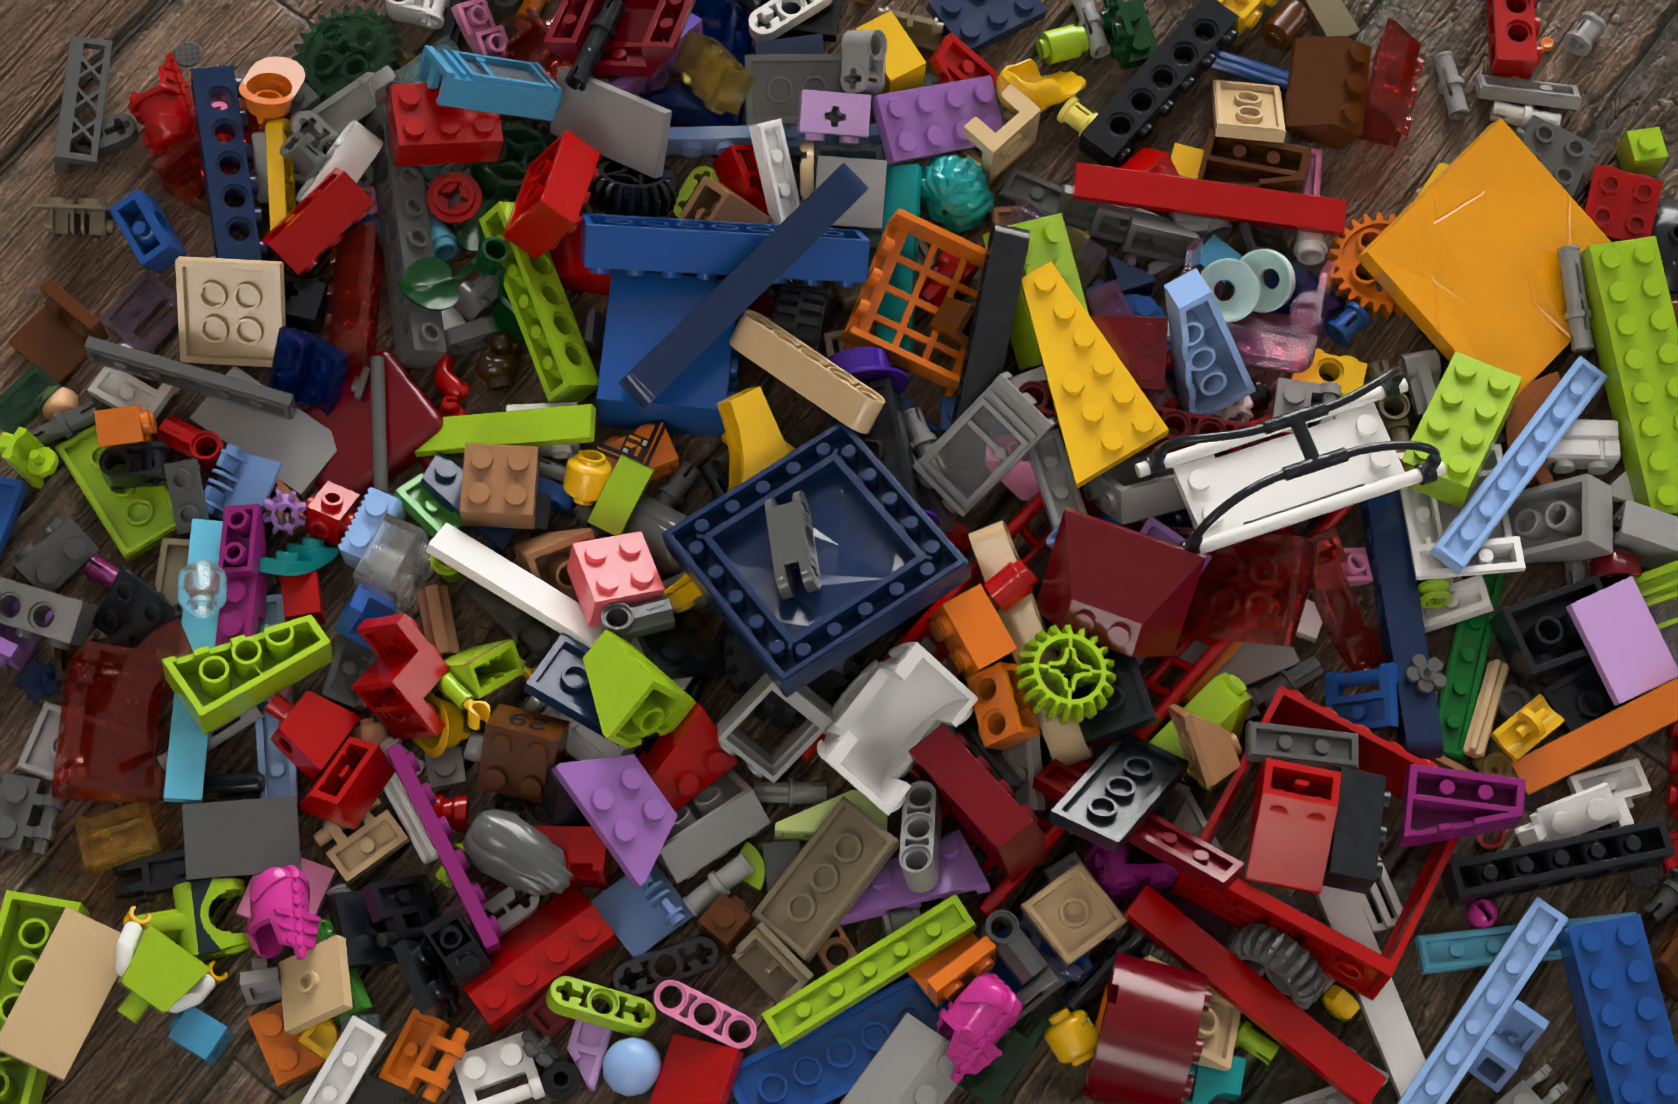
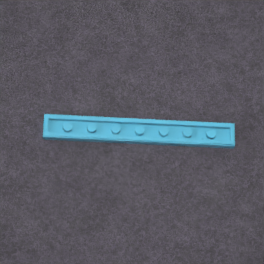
M192 518L184 592V606L186 609H189L188 605L191 604L200 612L207 610L212 604L215 605V610L220 606L219 600L221 598L223 578L217 573L223 521ZM183 608L178 658L193 654L194 649L204 646L209 648L215 647L219 610L201 614L193 610L189 612ZM175 692L163 799L166 802L202 803L209 733L203 735Z

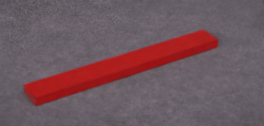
M1079 162L1074 166L1071 198L1342 236L1345 232L1347 200Z
M1148 884L1142 888L1122 915L1187 969L1207 974L1206 984L1352 1103H1371L1387 1078Z

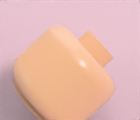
M55 387L48 390L43 398L42 412L47 420H53L56 418L55 415L61 411L67 413L78 407V395L73 390L65 387Z
M374 717L359 720L360 726H355L351 730V737L379 745V747L389 737L388 730L381 722H375Z

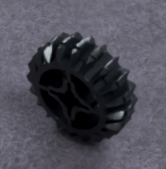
M609 158L607 161L600 160L597 162L598 174L588 188V191L591 193L588 203L594 206L595 210L603 211L606 215L640 217L665 216L668 212L674 210L679 196V186L676 173L670 170V167L664 165L663 176L652 178Z

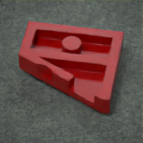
M952 32L944 37L929 60L941 84L991 75L995 87L997 77L1000 75Z

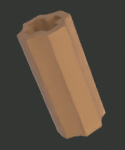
M434 584L425 586L417 591L424 636L430 644L438 648L442 654V659L445 660L460 651L449 589L447 585Z

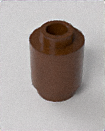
M1288 0L1286 3L1280 4L1261 28L1267 45L1275 49H1287L1306 26L1308 18L1307 9L1296 0Z

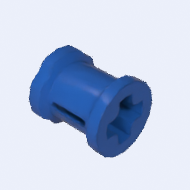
M1351 301L1344 306V312L1334 321H1328L1324 328L1327 336L1335 344L1347 347L1351 343V337L1361 328H1367L1371 324V319L1364 308ZM1347 322L1350 323L1348 327L1345 326Z

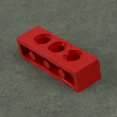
M1486 0L1490 75L1508 78L1516 76L1522 79H1530L1535 66H1540L1542 47L1536 43V37L1539 36L1540 18L1535 17L1534 11L1537 8L1538 0Z

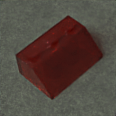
M1388 18L1374 54L1367 87L1362 136L1358 139L1397 147L1401 135L1407 137L1412 117L1407 116L1408 107L1413 108L1418 88L1413 87L1414 78L1419 79L1424 59L1418 58L1421 44L1393 19Z

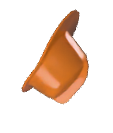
M278 56L259 60L250 68L240 83L238 91L244 98L247 110L257 117L258 124L264 125L268 119L282 118L289 113L293 99L304 82L305 72L298 62Z

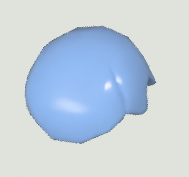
M630 1037L620 1039L607 1050L603 1058V1078L610 1088L617 1093L625 1096L641 1095L648 1091L658 1079L662 1067L661 1054L651 1041L643 1038Z

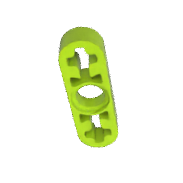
M570 976L556 978L546 993L547 1006L554 1013L633 1037L646 1034L656 1018L655 1008L644 998ZM561 990L568 992L567 997L570 998L568 1001L562 1000ZM581 996H586V999L584 1000L582 1006H579L582 1000L580 999ZM594 999L606 1001L610 1007V1012L607 1014L596 1012L592 1007L591 1001ZM621 1006L622 1009H621V1011H620V1013H619V1014H621V1016H620V1018H619V1017H616L615 1015H616V1013L618 1012L619 1007ZM633 1011L639 1013V1019L642 1020L640 1023L634 1021Z

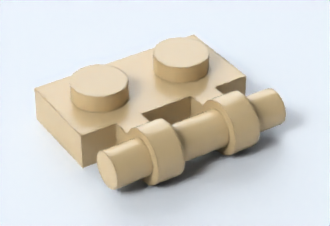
M379 798L376 799L363 818L362 822L365 825L350 836L346 837L343 833L348 827L330 821L322 823L324 827L312 835L320 847L332 839L337 843L336 846L326 852V855L349 885L410 842L408 836L388 809L376 817L372 815L371 811L382 804Z

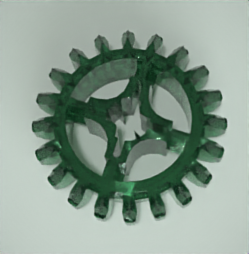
M520 117L516 124H510V121L505 118L504 126L501 127L503 135L502 155L499 157L498 162L489 166L490 162L470 163L472 164L470 167L471 176L475 178L474 180L478 183L480 189H483L484 196L487 199L494 196L496 203L499 201L503 202L505 199L508 202L515 203L529 164L556 140L554 136H549L545 126L537 130V123L534 120L526 126Z

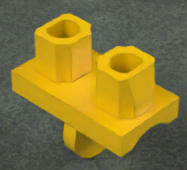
M1539 693L1493 731L1490 736L1505 755L1516 763L1565 720L1548 705L1545 698Z

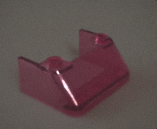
M1196 237L1187 249L1184 274L1195 268L1199 271L1204 238ZM1328 260L1322 269L1318 292L1306 291L1297 295L1292 302L1290 315L1252 311L1241 320L1226 322L1244 364L1292 373L1304 372L1311 366L1316 355L1327 312L1335 265L1334 260ZM1219 281L1214 287V294L1217 299L1222 301L1223 285Z

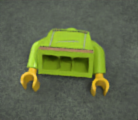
M508 639L468 647L448 657L444 662L450 669L436 685L446 700H452L461 710H468V726L473 730H479L480 720L487 722L490 718V705L485 701H474V699L486 696L517 677L523 676L527 678V682L537 667L529 668V663L519 657L514 640Z

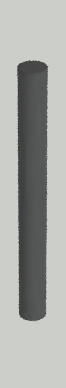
M372 356L370 357L373 484L375 489L388 493L384 357Z

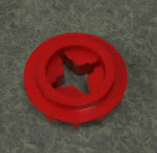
M460 172L445 173L437 177L430 184L426 195L427 206L433 217L442 220L446 225L449 223L462 225L464 221L470 218L474 219L476 212L481 208L482 192L478 183L469 175ZM459 189L460 200L463 203L457 202L455 207L450 209L449 200L446 197L452 198Z

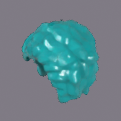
M958 154L952 156L942 155L941 157L932 158L928 164L922 167L921 204L933 221L941 222L950 232L954 230L957 233H961L981 225L986 213L994 208V195L989 190L986 182L988 177L982 171L981 165L975 164L968 157L963 158L958 156Z

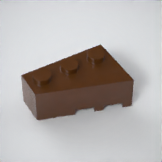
M1210 129L1197 179L1304 194L1311 165V148L1287 143L1216 137L1215 130Z

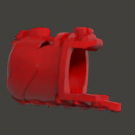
M173 53L165 55L166 64L158 67L160 85L142 94L132 91L129 97L128 109L137 122L145 126V133L142 134L143 141L155 157H165L170 155V153L189 147L195 141H199L195 111L192 104L193 97L189 89L190 84L185 81L182 71L176 64Z

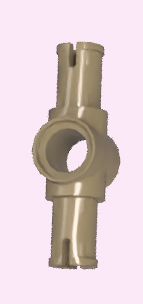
M1381 360V366H1379L1378 361L1367 365V371L1371 380L1390 369L1388 360ZM1401 393L1397 399L1383 402V400L1374 402L1391 441H1411L1408 433L1410 424L1407 417L1410 410V401L1407 396ZM1384 408L1394 409L1398 416L1389 415L1385 412ZM1395 450V451H1396V453H1402V452H1405L1406 450Z

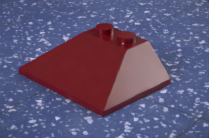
M562 0L543 41L544 46L573 66L590 32L588 27L591 21L599 15L605 0ZM621 0L624 2L626 9L614 29L616 34L613 40L605 46L592 74L650 77L675 53L696 0Z
M1066 507L1037 597V610L1053 625H1056L1060 631H1062L1065 625L1069 624L1072 627L1073 634H1076L1080 628H1085L1086 639L1090 640L1091 637L1098 636L1097 645L1108 647V649L1131 657L1174 656L1207 555Z

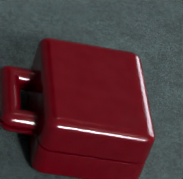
M380 350L373 356L384 357L388 480H390L417 461H419L425 471L427 470L435 455L417 457L414 452L442 429L443 416L397 357L388 350ZM370 358L303 411L331 430L337 449L315 482L319 491L329 481L360 494L359 499H361L364 495L369 494L367 489L374 488L371 378L369 377L362 402L355 401V391H351L355 376H361L364 366L370 367Z

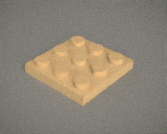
M183 256L175 259L180 362L284 368L287 365L284 262Z

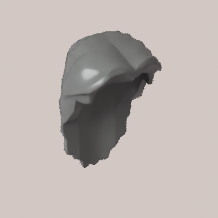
M643 495L640 502L636 505L623 534L642 532L658 573L673 577L684 572L666 549L662 533L688 516L657 501L653 497Z
M498 809L482 811L474 819L473 824L465 835L463 848L467 859L481 873L489 875L515 890L525 891L537 897L539 895H547L549 892L562 894L564 888L570 886L569 881L573 874L566 867L567 861L564 858V851L554 845L545 834L522 820L516 813Z

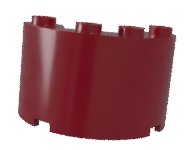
M1116 952L1107 989V1002L1093 1057L1089 1059L1081 1098L1104 1104H1184L1185 1097H1190L1194 1082V1075L1189 1074L1192 1061L1199 1062L1204 1039L1197 1038L1202 1011L1208 1012L1213 990L1206 988L1207 974Z

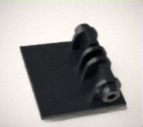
M122 565L92 624L142 665L147 666L169 624L171 623L176 626L182 621L181 607L170 603L165 599V595L162 592H157L156 587L153 585L149 586L140 579L141 576L137 572L133 573Z

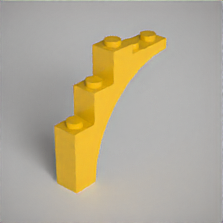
M760 386L746 388L716 403L726 431L730 458L728 491L790 453ZM685 573L676 583L664 590L663 597L669 598L675 613H680L695 605L694 599L703 594Z

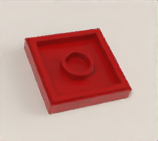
M673 1034L649 1104H727L744 1053L739 1049Z

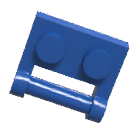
M1390 662L1383 663L1379 668L1343 674L1341 671L1327 672L1325 675L1326 707L1335 710L1340 717L1353 724L1364 725L1371 731L1399 728L1396 685L1400 678L1398 666L1396 663ZM1379 683L1380 691L1342 696V692L1346 687Z

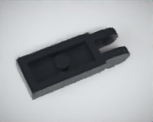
M184 849L141 856L139 860L112 866L113 876L127 877L142 872L143 882L116 887L115 897L117 899H130L143 895L151 896L173 892L175 885L190 882L186 880Z

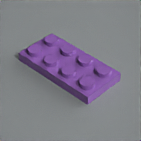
M991 75L879 94L871 98L872 109L888 165L978 149L963 135L964 126L973 117H978L995 133L1004 126Z

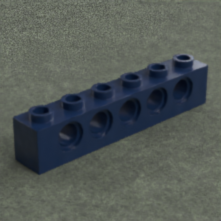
M233 65L191 68L190 83L215 258L266 261L268 259L267 247L259 240L257 229L263 227L262 212L260 207H254L253 195H258L256 174L249 175L248 163H253L251 142L244 141L243 134L244 130H248L246 109L240 110L238 98H243L238 91L242 78H235ZM221 101L229 107L224 110H218L211 104ZM225 133L232 136L233 140L221 142L216 136ZM224 166H233L238 172L234 175H227L220 169ZM230 198H236L243 205L238 208H232L225 201ZM234 231H242L248 238L237 241L230 234Z

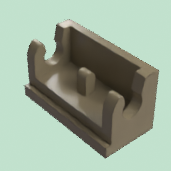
M763 922L758 924L735 948L736 952L732 955V959L776 1004L814 982L813 973Z

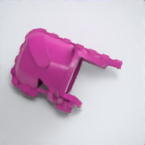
M287 865L282 868H269L251 882V918L247 920L246 935L251 942L252 950L260 957L273 959L284 946H290L294 949L296 958L303 960L307 957V950L315 948L321 918L309 913V881L300 869H297L296 866Z
M983 973L975 977L955 1002L950 1001L948 1003V1010L942 1008L939 1012V1020L936 1023L938 1025L937 1033L950 1041L946 1055L955 1066L950 1076L954 1083H959L965 1074L976 1075L984 1067L989 1066L996 1057L1002 1056V1051L996 1044L1008 1028L1015 1025L1021 1016L1022 1002L1017 999L1010 987L1005 985L1004 981L999 979L996 974Z

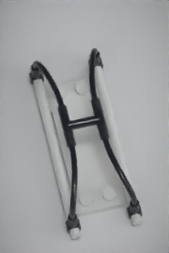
M1399 366L1387 370L1340 398L1326 403L1322 401L1281 414L1280 416L1263 420L1261 424L1252 427L1188 435L1167 440L1156 446L1150 456L1144 457V462L1135 464V470L1139 478L1145 476L1150 478L1165 474L1166 469H1173V478L1195 528V531L1189 534L1186 541L1180 542L1179 546L1201 554L1417 483L1423 486L1435 482L1438 476L1446 474V469L1441 461L1440 452L1435 446L1418 441H1391L1374 402L1379 400L1388 402L1399 398L1401 393L1408 391V383L1403 378V369ZM1333 416L1334 420L1307 428L1306 424ZM1290 429L1293 431L1291 434L1217 458L1214 456L1216 453ZM1196 444L1167 454V451L1169 449L1184 445ZM1395 450H1415L1430 455H1428L1425 462L1417 464L1413 470L1405 472Z

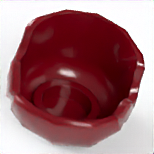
M1613 547V554L1592 558L1588 565L1587 573L1588 578L1598 574L1602 585L1609 587L1628 577L1642 576L1643 566L1639 557L1630 550Z

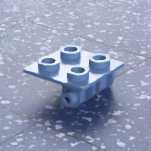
M227 444L226 449H221V454L216 463V466L220 467L221 470L213 468L211 471L218 476L217 480L211 478L207 480L214 487L207 485L204 490L208 515L223 520L225 506L260 504L263 512L265 507L263 500L264 498H269L283 464L241 452L240 448Z
M655 863L646 882L639 888L635 889L625 875L590 901L632 957L646 953L695 916Z

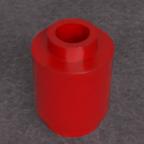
M1019 559L1014 564L1009 562L983 585L987 589L986 594L996 612L1000 608L1008 612L1034 591L1033 586L1039 580L1029 567Z

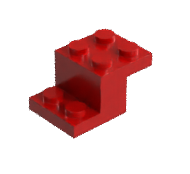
M406 613L365 619L357 627L356 631L378 657L351 686L393 738L401 740L433 737L443 730L445 724L437 716V710L432 704L425 701L424 697L450 669L442 659V654L438 648L427 641L419 631L420 628L417 622L407 616Z

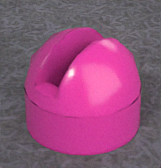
M1479 899L1473 902L1466 911L1467 922L1474 929L1491 928L1498 918V910L1495 904L1486 899ZM1478 905H1481L1484 908V910L1491 918L1490 921H1488L1484 912L1478 907Z

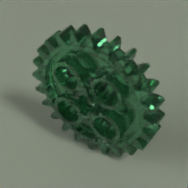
M348 5L344 6L343 13L338 14L335 8H331V17L329 18L320 13L318 16L321 23L316 25L309 22L308 26L311 32L309 34L300 32L299 36L304 44H294L298 55L293 56L292 60L298 62L303 67L305 72L304 82L319 96L321 103L367 72L376 73L389 65L391 70L401 69L397 58L403 57L399 47L402 43L396 34L392 23H388L383 14L377 16L373 8L365 13L361 5L357 6L354 13L351 12Z

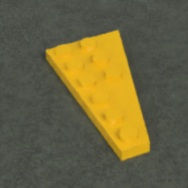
M1050 261L1022 277L1021 288L1037 340V347L1044 366L1058 425H1060L1074 484L1076 489L1167 436L1169 429Z

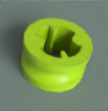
M1446 579L1426 580L1417 587L1419 595L1422 596L1419 600L1423 608H1441L1450 604L1453 600L1452 594L1448 592L1450 583Z

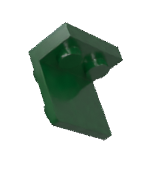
M1103 0V10L1099 11V14L1102 15L1104 20L1103 29L1108 31L1110 37L1108 43L1111 46V57L1113 59L1117 58L1121 70L1142 66L1158 49L1142 0L1126 2L1123 0Z

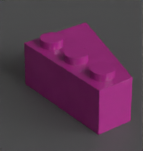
M1410 764L1404 776L1398 849L1515 828L1523 816L1526 779Z

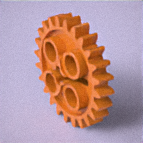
M1377 212L1374 221H1371L1367 214H1363L1360 223L1355 219H1351L1348 229L1345 228L1344 234L1333 238L1330 246L1332 249L1329 250L1326 258L1330 261L1326 272L1334 273L1330 278L1329 284L1340 285L1335 295L1338 297L1346 294L1348 296L1346 304L1352 301L1364 309H1370V316L1373 319L1378 311H1382L1385 320L1389 319L1392 311H1395L1399 318H1402L1405 313L1382 286L1380 292L1376 291L1377 281L1356 258L1365 249L1362 244H1370L1396 219L1395 213L1390 215L1388 221L1383 220L1381 212ZM1356 274H1364L1370 280H1362Z

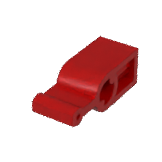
M753 144L729 146L712 163L719 182L769 216Z

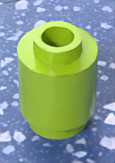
M1071 24L1041 32L1040 40L1036 42V48L1040 59H1045L1047 64L1052 65L1081 57L1082 53L1088 51L1089 42L1085 29L1082 26L1075 27V25Z

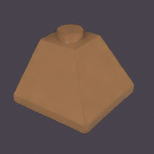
M591 528L546 532L513 545L519 567L579 603L567 572V564L573 543L595 539Z
M1176 704L1167 706L1184 759L1189 761L1188 771L1191 777L1208 788L1214 786L1241 767L1237 755L1242 754V750L1235 733L1230 734L1228 730Z

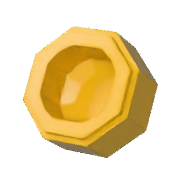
M1332 985L1321 998L1326 1010L1342 1021L1348 1022L1360 1008L1356 999L1344 988L1337 985Z

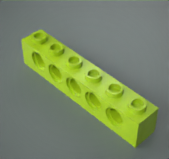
M499 201L479 219L486 239L498 237L505 241L509 247V256L503 264V267L507 270L504 275V287L547 400L552 403H580L598 388L599 379L549 250L547 249L536 259L502 235L514 202Z

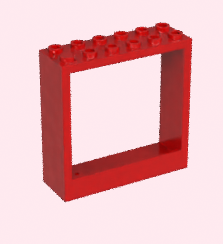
M1281 685L1261 720L1262 723L1358 733V770L1387 776L1385 790H1389L1391 795L1401 800L1404 776L1410 764L1438 767L1428 759H1420L1406 752L1400 744L1386 741L1372 734L1371 730L1366 726L1347 721L1340 717L1335 710L1309 701L1301 692L1287 689ZM1245 752L1239 762L1241 767L1234 771L1199 839L1210 845L1254 763L1253 761H1245ZM1459 838L1434 843L1381 954L1239 878L1220 894L1181 872L1171 892L1239 929H1242L1243 926H1247L1249 923H1262L1268 928L1272 926L1281 933H1287L1288 937L1294 941L1298 940V944L1308 949L1309 954L1318 960V965L1324 970V975L1373 1001L1392 977Z

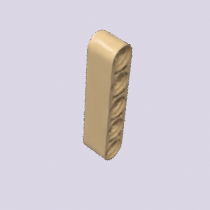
M745 310L729 340L731 347L847 427L863 434L870 432L885 403V399L880 394L762 314L752 310Z

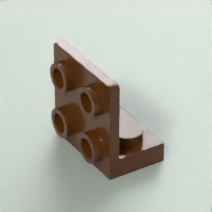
M49 278L40 287L46 299L43 303L44 307L9 340L11 347L54 383L61 385L88 359L84 348L88 336L105 341L109 336L99 318Z

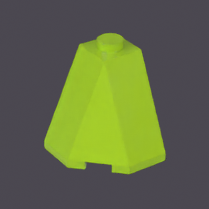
M608 630L602 633L583 657L602 733L606 739L627 749L641 745V738L655 732L663 736L674 731L697 703L631 643Z
M1224 672L1214 677L1184 709L1220 725L1228 730L1230 734L1235 733L1239 741L1252 697L1246 692V685L1238 677ZM1171 720L1149 743L1184 759ZM1228 776L1222 779L1214 786L1208 788L1200 782L1198 783L1201 787L1209 791H1212L1213 789L1222 785L1227 780Z

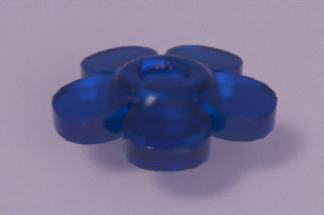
M31 660L25 665L26 673H19L16 676L17 687L27 689L26 697L29 700H39L42 697V691L48 696H52L58 691V683L53 680L56 678L55 666L53 664H46L41 670L40 662Z

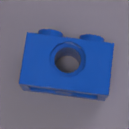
M136 189L109 208L141 266L161 274L175 264V259L179 256L185 257L188 255L156 198Z

